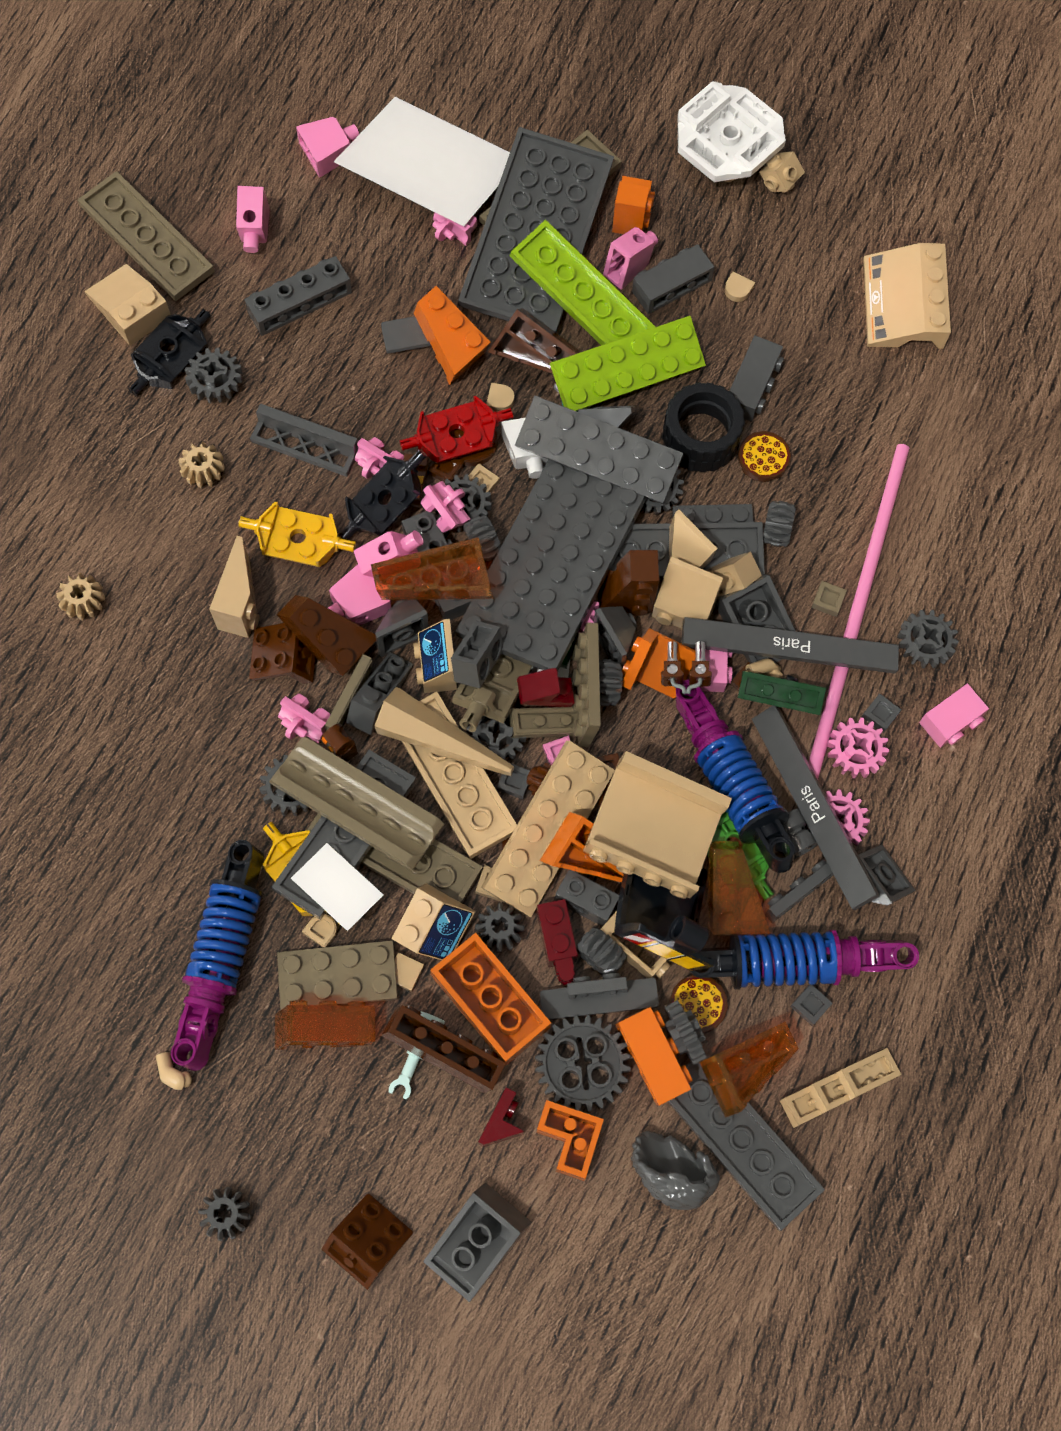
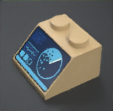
M444 619L418 632L419 642L413 643L415 659L421 660V668H416L418 685L423 684L424 693L457 690L451 662L454 652L450 619Z
M426 883L417 888L391 939L417 954L443 960L458 947L476 911Z

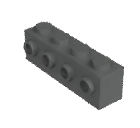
M334 256L320 261L317 265L307 270H301L288 279L277 281L267 289L254 292L248 298H245L244 301L250 318L260 335L263 336L351 294V282L339 260Z
M425 511L402 520V531L404 535H408L415 530L422 536L424 543L417 548L420 555L419 569L443 620H452L465 614L476 593L472 585L467 586L464 580L466 573L462 563H456L453 557L455 549L451 540H445L441 530L436 525V521L440 517L435 518L433 512Z

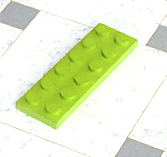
M546 219L511 251L509 256L600 345L655 328Z
M687 316L551 362L550 366L563 406L576 411L706 366L691 316Z

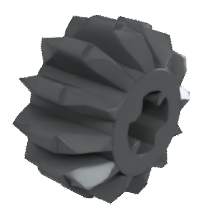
M772 501L769 504L763 534L764 543L777 547H786L789 544L796 511L793 504L784 501Z
M482 515L464 523V532L477 560L483 563L495 559L501 544L489 518Z
M599 660L600 706H616L621 699L623 673L622 667L617 661Z
M498 903L497 911L495 912L490 905L487 906L486 910L489 916L480 913L478 919L482 923L475 925L476 931L483 932L479 937L483 942L488 940L486 945L489 949L496 944L497 953L502 952V945L504 944L509 951L513 950L511 940L520 943L522 940L521 936L517 934L524 931V925L517 924L522 920L521 914L512 916L513 906H509L506 912L503 911L502 903ZM501 923H504L506 931L500 930L499 933H496L495 926L493 925L499 926Z
M596 928L586 932L576 947L581 958L601 975L617 973L627 958L622 947L602 930Z
M230 1187L225 1188L223 1197L219 1189H214L213 1195L215 1200L204 1197L203 1201L209 1207L208 1209L200 1208L198 1210L199 1214L207 1215V1218L201 1220L199 1224L201 1227L211 1225L206 1233L209 1237H212L218 1231V1241H224L226 1231L231 1239H236L237 1234L234 1228L236 1227L244 1232L247 1228L240 1223L241 1219H251L250 1214L242 1213V1210L247 1209L250 1203L248 1201L239 1203L243 1193L238 1191L232 1197V1188ZM225 1206H229L227 1210L231 1211L232 1215L225 1218L224 1223H222L223 1218L218 1217L219 1211H224Z

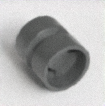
M799 808L788 812L789 819L783 826L794 843V859L806 854L818 845L810 829L805 828L807 823Z

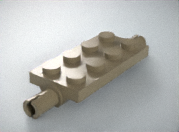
M501 654L481 688L460 683L452 703L467 709L459 722L460 726L466 730L468 725L471 724L468 731L475 732L482 716L504 724L519 696L517 678L530 674L534 666Z

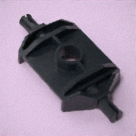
M202 309L194 319L178 314L168 315L131 354V358L138 372V379L128 388L134 396H137L148 385L166 389L174 388L172 382L189 365V359H194L197 356L196 353H200L204 347L205 350L208 348L201 326L211 317L210 313ZM165 344L175 345L174 349L169 352L162 350Z
M419 449L405 462L384 456L383 459L387 461L386 464L353 499L345 497L348 519L350 521L346 528L338 535L346 540H349L357 531L381 536L421 494L422 485L416 468L427 456ZM391 493L390 502L383 505L385 495Z

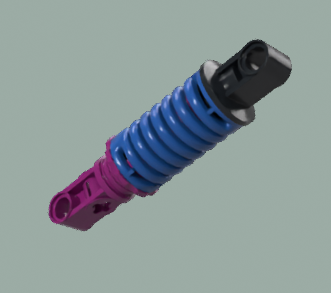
M683 680V686L686 690L690 686L689 680ZM700 687L691 689L690 694H683L680 688H676V708L692 735L691 742L694 747L698 748L694 755V761L703 769V773L708 778L713 790L732 798L726 812L739 834V839L744 844L756 843L771 870L777 873L787 872L793 866L795 854L794 843L783 827L789 819V813L783 806L778 804L777 796L773 795V790L768 786L766 778L762 777V771L757 768L756 761L752 759L751 753L747 751L742 735L738 731H728V725L724 720H719L714 707L707 700ZM685 696H691V697H693V698H691V699H685V698H683V697H685ZM783 852L787 854V857L779 858L775 853Z
M237 840L230 846L222 878L210 881V897L206 900L208 908L203 910L204 919L200 921L199 925L201 930L197 932L196 937L198 940L193 945L195 951L190 956L192 962L188 964L185 976L182 978L183 983L190 986L188 996L184 997L183 1004H185L179 1020L171 1057L176 1064L193 1071L202 1069L208 1062L213 1038L218 1029L220 1014L224 1013V998L236 995L237 993L236 984L238 979L235 978L240 976V971L234 969L233 966L241 967L243 965V959L238 956H244L247 950L240 945L249 944L250 939L246 935L251 934L253 929L248 924L255 922L256 918L252 914L258 912L260 901L264 897L263 892L255 889L264 862V855L262 851L247 840ZM249 852V856L243 860L244 856ZM193 1049L191 1058L187 1060L189 1051Z
M829 930L823 935L819 932H813L811 935L806 932H802L799 935L790 933L788 936L785 933H780L777 936L767 934L766 937L763 934H757L755 937L752 934H731L729 947L703 948L697 952L702 956L715 959L714 967L690 972L698 978L731 977L735 990L747 987L748 983H752L754 987H759L761 985V978L766 987L773 984V979L776 986H782L784 979L788 986H792L795 983V978L798 985H804L806 980L810 985H814L817 983L818 976L821 984L839 985L842 975L859 977L860 971L882 972L913 968L918 963L919 952L913 944L903 940H862L858 942L856 936L839 939L836 930ZM906 947L908 957L906 960L899 962L897 952L900 948Z

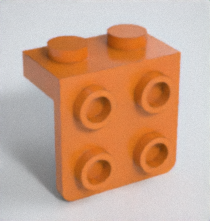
M650 628L643 637L638 636L631 649L635 653L632 661L627 659L622 669L623 676H625L622 686L631 690L636 681L671 698H676V688L674 686H663L661 684V672L664 671V661L668 659V642L671 641V658H673V641L675 640ZM677 642V659L681 661V671L684 673L683 680H686L692 668V661L696 659V651Z

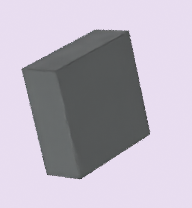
M879 693L863 713L862 718L869 723L873 721L874 727L877 729L882 728L884 733L902 709Z
M511 764L514 766L512 775L502 774L497 790L523 800L529 786L527 785V776L530 770Z
M809 984L790 1007L813 1026L833 1003L813 985Z

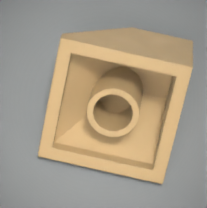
M677 510L669 527V561L671 557H674L698 568H705L711 562L718 548L680 510Z

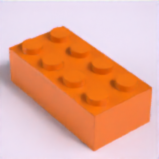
M477 933L473 934L430 970L432 978L493 1052L499 1056L498 1058L506 1063L505 1066L551 1028L550 1020Z

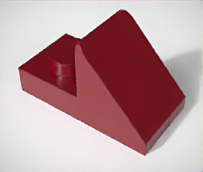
M557 668L517 678L521 705L571 707L575 704L571 678L558 677Z
M507 1087L505 1088L478 1141V1145L486 1147L524 1134L523 1130L504 1121L505 1117L512 1118L519 1102L514 1100L516 1092Z

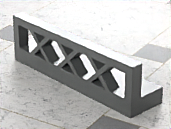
M260 403L256 411L258 423L250 437L252 443L340 475L348 476L358 451L357 438ZM264 427L273 429L277 435L269 439L259 437ZM295 437L299 439L301 445L289 448L284 445L283 440ZM317 445L323 448L324 454L314 457L309 455L307 449ZM342 454L347 456L348 459L344 467L333 464L331 457Z

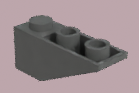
M389 652L351 700L346 723L371 735L375 730V723L384 700L395 687H402L414 664Z

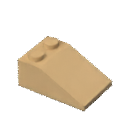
M127 264L85 291V294L129 346L152 332L168 315H171L167 302L150 282Z
M237 536L211 603L210 612L218 630L249 638L251 631L256 630L258 626L259 614L257 613L250 559L243 538Z
M671 557L653 608L652 617L656 618L663 625H673L681 628V630L685 617L709 620L715 607L723 577Z

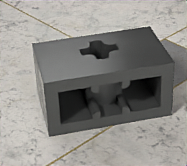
M568 870L555 894V901L565 899L568 909L603 927L611 918L618 905L619 895L573 870Z

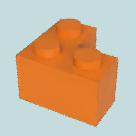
M622 176L615 200L612 232L625 234L634 227L642 231L643 228L649 227L650 212L655 197V192L651 191L652 181Z
M546 1100L536 1133L564 1142L555 1172L584 1181L604 1119Z

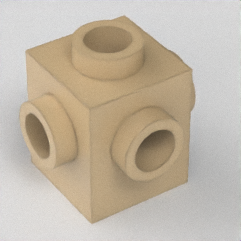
M794 152L777 153L766 162V165L759 173L770 192L785 193L795 186V182L805 171Z

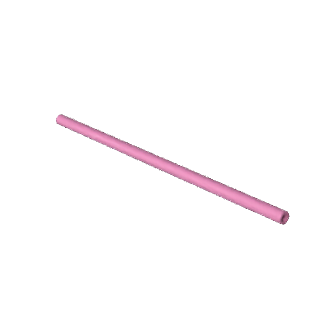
M898 444L895 450L843 638L857 639L910 449L905 444ZM835 666L808 761L817 780L849 670L847 667Z

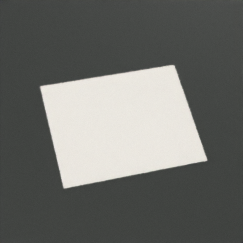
M394 97L334 162L447 219L465 226L498 187L510 152Z

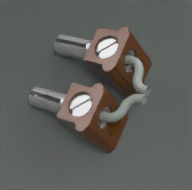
M671 641L668 642V659L664 661V671L661 672V684L663 686L680 688L683 694H690L693 688L710 686L712 672L709 671V661L705 659V642L701 641V658L700 641L696 642V659L692 661V671L689 672L690 686H688L687 690L683 686L684 673L681 671V661L677 659V642L673 641V658H671Z

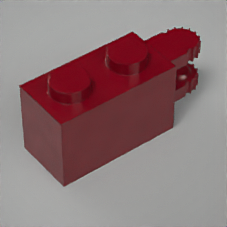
M563 899L538 904L536 913L548 968L555 967L558 982L567 985V983L573 982L575 976L573 963L577 961L578 954L566 900Z

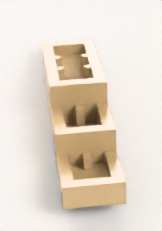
M888 1048L785 1097L780 1100V1103L793 1128L900 1076L901 1073Z

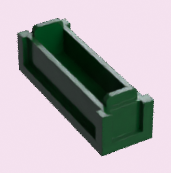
M742 671L737 698L821 715L826 688Z

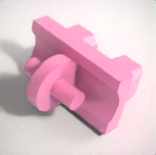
M437 213L433 216L434 223L432 226L437 229L435 232L436 239L443 241L448 238L452 241L454 238H457L465 246L471 242V233L477 227V218L475 216H472L465 226Z
M376 437L369 441L361 438L357 443L358 451L354 460L363 467L362 476L369 479L386 464L387 461L383 459L384 456L403 460L404 455L397 450L387 454L383 451V442Z
M441 481L432 486L428 485L423 490L426 495L422 499L421 504L428 512H433L437 509L441 517L436 521V525L441 532L450 531L470 521V517L463 509L465 505L460 500L465 495L462 488L454 491L450 485L446 486Z
M300 693L292 699L285 696L280 702L282 707L278 718L282 720L281 724L287 728L285 736L290 740L296 737V735L300 737L307 736L319 744L321 736L325 733V724L330 717V713L323 708H318L312 714L307 710L309 708L308 699Z

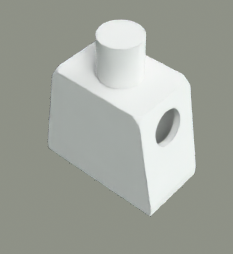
M525 418L502 421V438L515 469L527 468L529 478H539L543 465H546L548 459L515 446Z

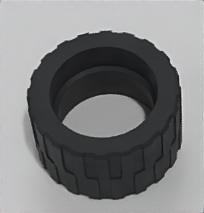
M709 382L687 385L682 390L677 391L668 403L662 432L664 446L684 453L679 466L685 467L687 470L706 472L724 467L734 458L736 451H738L745 426L744 409H742L739 399L721 385L718 386ZM707 414L719 420L725 427L727 434L711 442L698 441L689 437L682 430L679 422L689 415Z

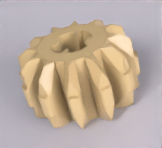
M202 441L200 447L191 444V451L183 450V458H180L178 463L181 467V476L186 478L190 485L197 483V486L202 488L203 484L207 482L212 487V479L220 480V472L224 471L225 466L222 454L217 452L213 444L207 447L206 443Z
M80 572L77 579L68 576L69 583H60L62 591L56 593L57 599L60 601V609L66 611L70 618L77 615L78 619L83 621L85 614L94 618L93 610H102L100 602L105 600V595L101 592L103 589L100 582H95L96 580L93 576L89 575L85 578Z

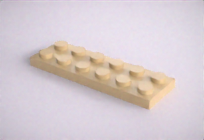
M438 692L419 701L459 728ZM401 741L470 859L512 835L517 824L483 768L431 753L430 749Z
M566 741L481 888L506 904L513 906L514 909L527 917H532L537 905L540 903L559 869L539 860L569 812L588 819L615 770L573 742Z

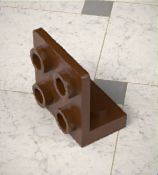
M285 623L260 627L254 630L249 679L257 681L287 675L303 684L313 683L315 656Z
M366 1194L331 1232L321 1250L368 1290L376 1281L383 1268L412 1236L413 1231L373 1196Z

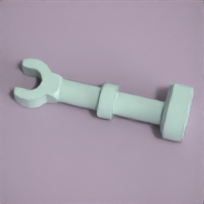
M420 1011L421 1016L445 1024L444 1020ZM409 1051L406 1052L409 1055L399 1078L394 1080L389 1086V1093L393 1094L398 1085H403L406 1089L403 1099L406 1100L411 1096L412 1088L410 1083L419 1059H422Z

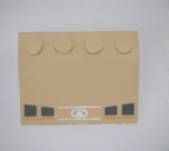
M918 243L864 256L867 347H900L914 340L932 341L938 349H944L951 333L945 244Z

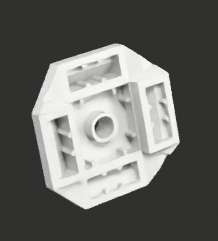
M712 81L678 111V153L713 182L725 181L729 183L738 178L751 177L785 145L783 118L743 87L722 85V83Z

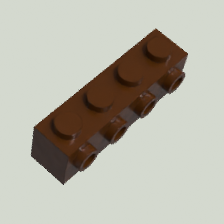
M401 1005L395 1009L381 1035L483 1093L493 1090L506 1064L499 1060V1056L494 1052L474 1046L472 1044L473 1041L460 1034L456 1036L449 1032L444 1024L436 1020L430 1021L421 1016L420 1011L408 1005Z

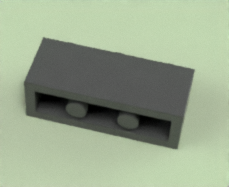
M697 244L691 248L681 250L678 255L670 259L660 261L657 266L649 270L639 272L634 277L632 292L647 314H650L712 281L714 265Z
M755 335L730 388V391L741 402L745 413L744 419L752 422L756 413L761 414L766 399H763L764 393L771 392L775 382V378H772L774 371L779 373L784 361V357H781L783 346Z

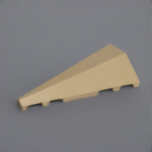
M395 687L384 700L375 723L377 734L430 749L431 753L504 775H512L513 765L402 689Z

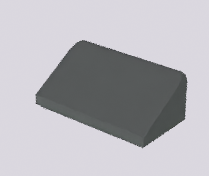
M415 316L381 323L387 354L431 346Z

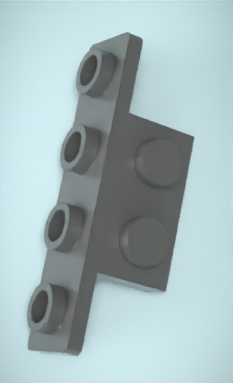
M620 973L602 975V980L591 981L589 976L573 978V983H567L568 988L542 990L540 992L541 1009L549 1020L570 1018L575 1015L579 1017L640 1010L649 1007L657 1008L659 1000L656 979L646 978L627 981L626 977H620Z

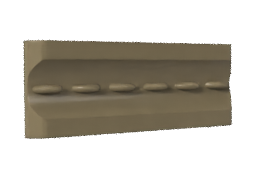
M306 737L300 739L285 762L269 781L273 786L411 871L414 870L444 826V823L435 815Z

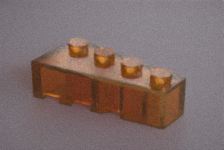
M479 537L371 564L375 587L382 600L494 599Z

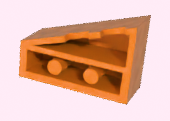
M437 286L418 301L414 315L427 341L430 342L436 354L435 357L447 376L446 379L449 385H451L486 352L491 342Z
M572 812L568 813L539 860L554 867L590 874L617 882H622L624 873L616 869L615 865L609 862H597L591 859L588 853L583 851L594 823Z
M651 1007L615 1024L618 1032H621L628 1046L627 1049L630 1055L633 1056L640 1070L639 1072L657 1106L691 1090L689 1083L693 1081L685 1065L680 1067L675 1055L679 1054L678 1049L671 1037L666 1039L661 1029L665 1027V1023L658 1010L653 1012Z

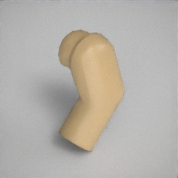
M769 658L747 664L745 667L747 672L783 678L780 666Z
M170 1052L156 1055L159 1076L164 1084L175 1090H182L190 1086L192 1082L190 1073L187 1071L181 1072L173 1068Z

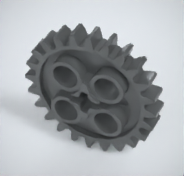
M575 1015L571 1025L564 1018L562 1020V1029L554 1024L552 1025L554 1035L544 1034L543 1037L548 1044H538V1049L544 1052V1055L535 1056L536 1061L543 1063L542 1066L535 1068V1073L544 1074V1077L538 1081V1084H548L544 1094L549 1095L554 1092L556 1094L554 1103H558L562 1099L565 1101L564 1106L569 1107L570 1104H575V1110L580 1111L581 1105H585L588 1113H591L592 1104L595 1103L602 1110L603 1099L612 1104L614 1099L611 1093L614 1092L619 1095L622 1093L621 1088L617 1084H627L628 1079L622 1076V1073H627L631 1070V1067L623 1065V1062L630 1059V1055L621 1053L627 1047V1044H618L616 1042L621 1034L619 1032L611 1035V1024L607 1025L604 1029L601 1028V1018L595 1024H591L590 1016L587 1015L584 1023H580L578 1016ZM577 1038L582 1039L585 1062H590L586 1068L589 1084L588 1090L583 1088L581 1067L575 1066L579 1060ZM591 1040H597L602 1044L603 1051L599 1054H592L587 1049V1043ZM568 1044L573 1048L574 1055L570 1058H563L558 1054V1047ZM601 1069L605 1071L608 1077L607 1081L603 1084L595 1083L591 1077V1073L594 1070ZM565 1074H574L578 1078V1085L574 1088L565 1087L562 1083V1077Z

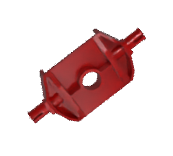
M473 396V402L424 416V412L421 411L417 434L413 437L399 440L402 451L418 447L429 459L436 463L493 447L496 427L499 426L501 421L513 419V413L511 408L495 412L477 396ZM454 429H460L464 432V435L460 438H453L450 432Z

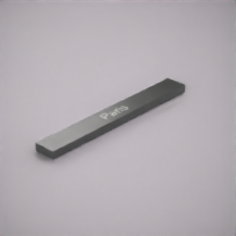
M688 617L683 619L681 644L691 648H696V642L700 641L701 649V641H703L707 650L894 674L898 671L899 645Z
M772 705L752 718V721L850 907L853 910H857L880 895L779 707Z

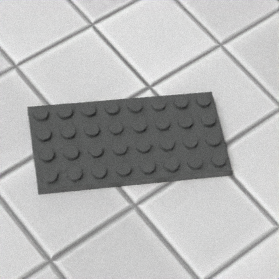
M519 127L458 299V306L506 321L511 319L517 309L523 308L556 333L564 309L509 255L545 219L580 254H583L614 161V156Z
M548 460L455 631L456 636L463 639L474 621L499 626L501 628L503 655L541 670L557 668L558 672L646 497L635 493L631 489L611 484L609 481L600 480L584 472H579Z

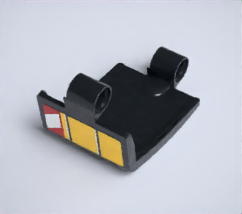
M705 868L701 869L696 885L700 886L699 890L691 898L676 897L670 893L669 889L663 886L649 885L643 881L642 877L636 874H624L617 906L615 935L690 971L714 967L715 959L704 957L697 953L703 949L709 936V929L699 924L708 871Z

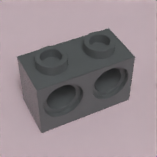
M474 621L451 657L455 682L481 688L503 652L501 628L499 626Z

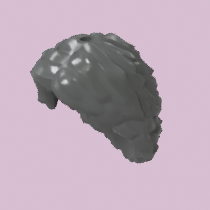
M645 1131L635 1138V1142L632 1144L634 1149L631 1157L632 1165L636 1173L641 1177L644 1187L648 1189L656 1200H661L664 1205L670 1206L671 1209L692 1210L699 1208L716 1191L720 1176L708 1155L698 1151L695 1156L694 1152H691L687 1145L671 1135L663 1137L662 1134Z

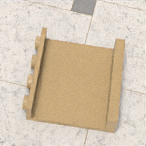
M626 751L618 761L583 851L588 853L589 857L597 862H609L615 865L616 869L624 874H636L642 877L643 881L649 885L663 886L669 889L670 893L676 897L691 898L699 890L700 886L696 885L720 817L729 808L732 798Z

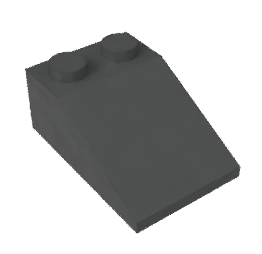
M762 574L760 578L745 589L717 597L715 605L723 622L795 631L770 575ZM744 654L749 663L769 658ZM769 658L772 659L775 663L782 660L777 658Z
M484 1183L472 1193L423 1262L468 1302H471L532 1222L492 1187Z

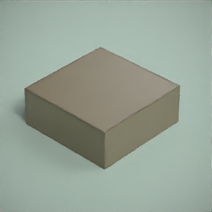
M821 581L811 608L837 617L847 590Z

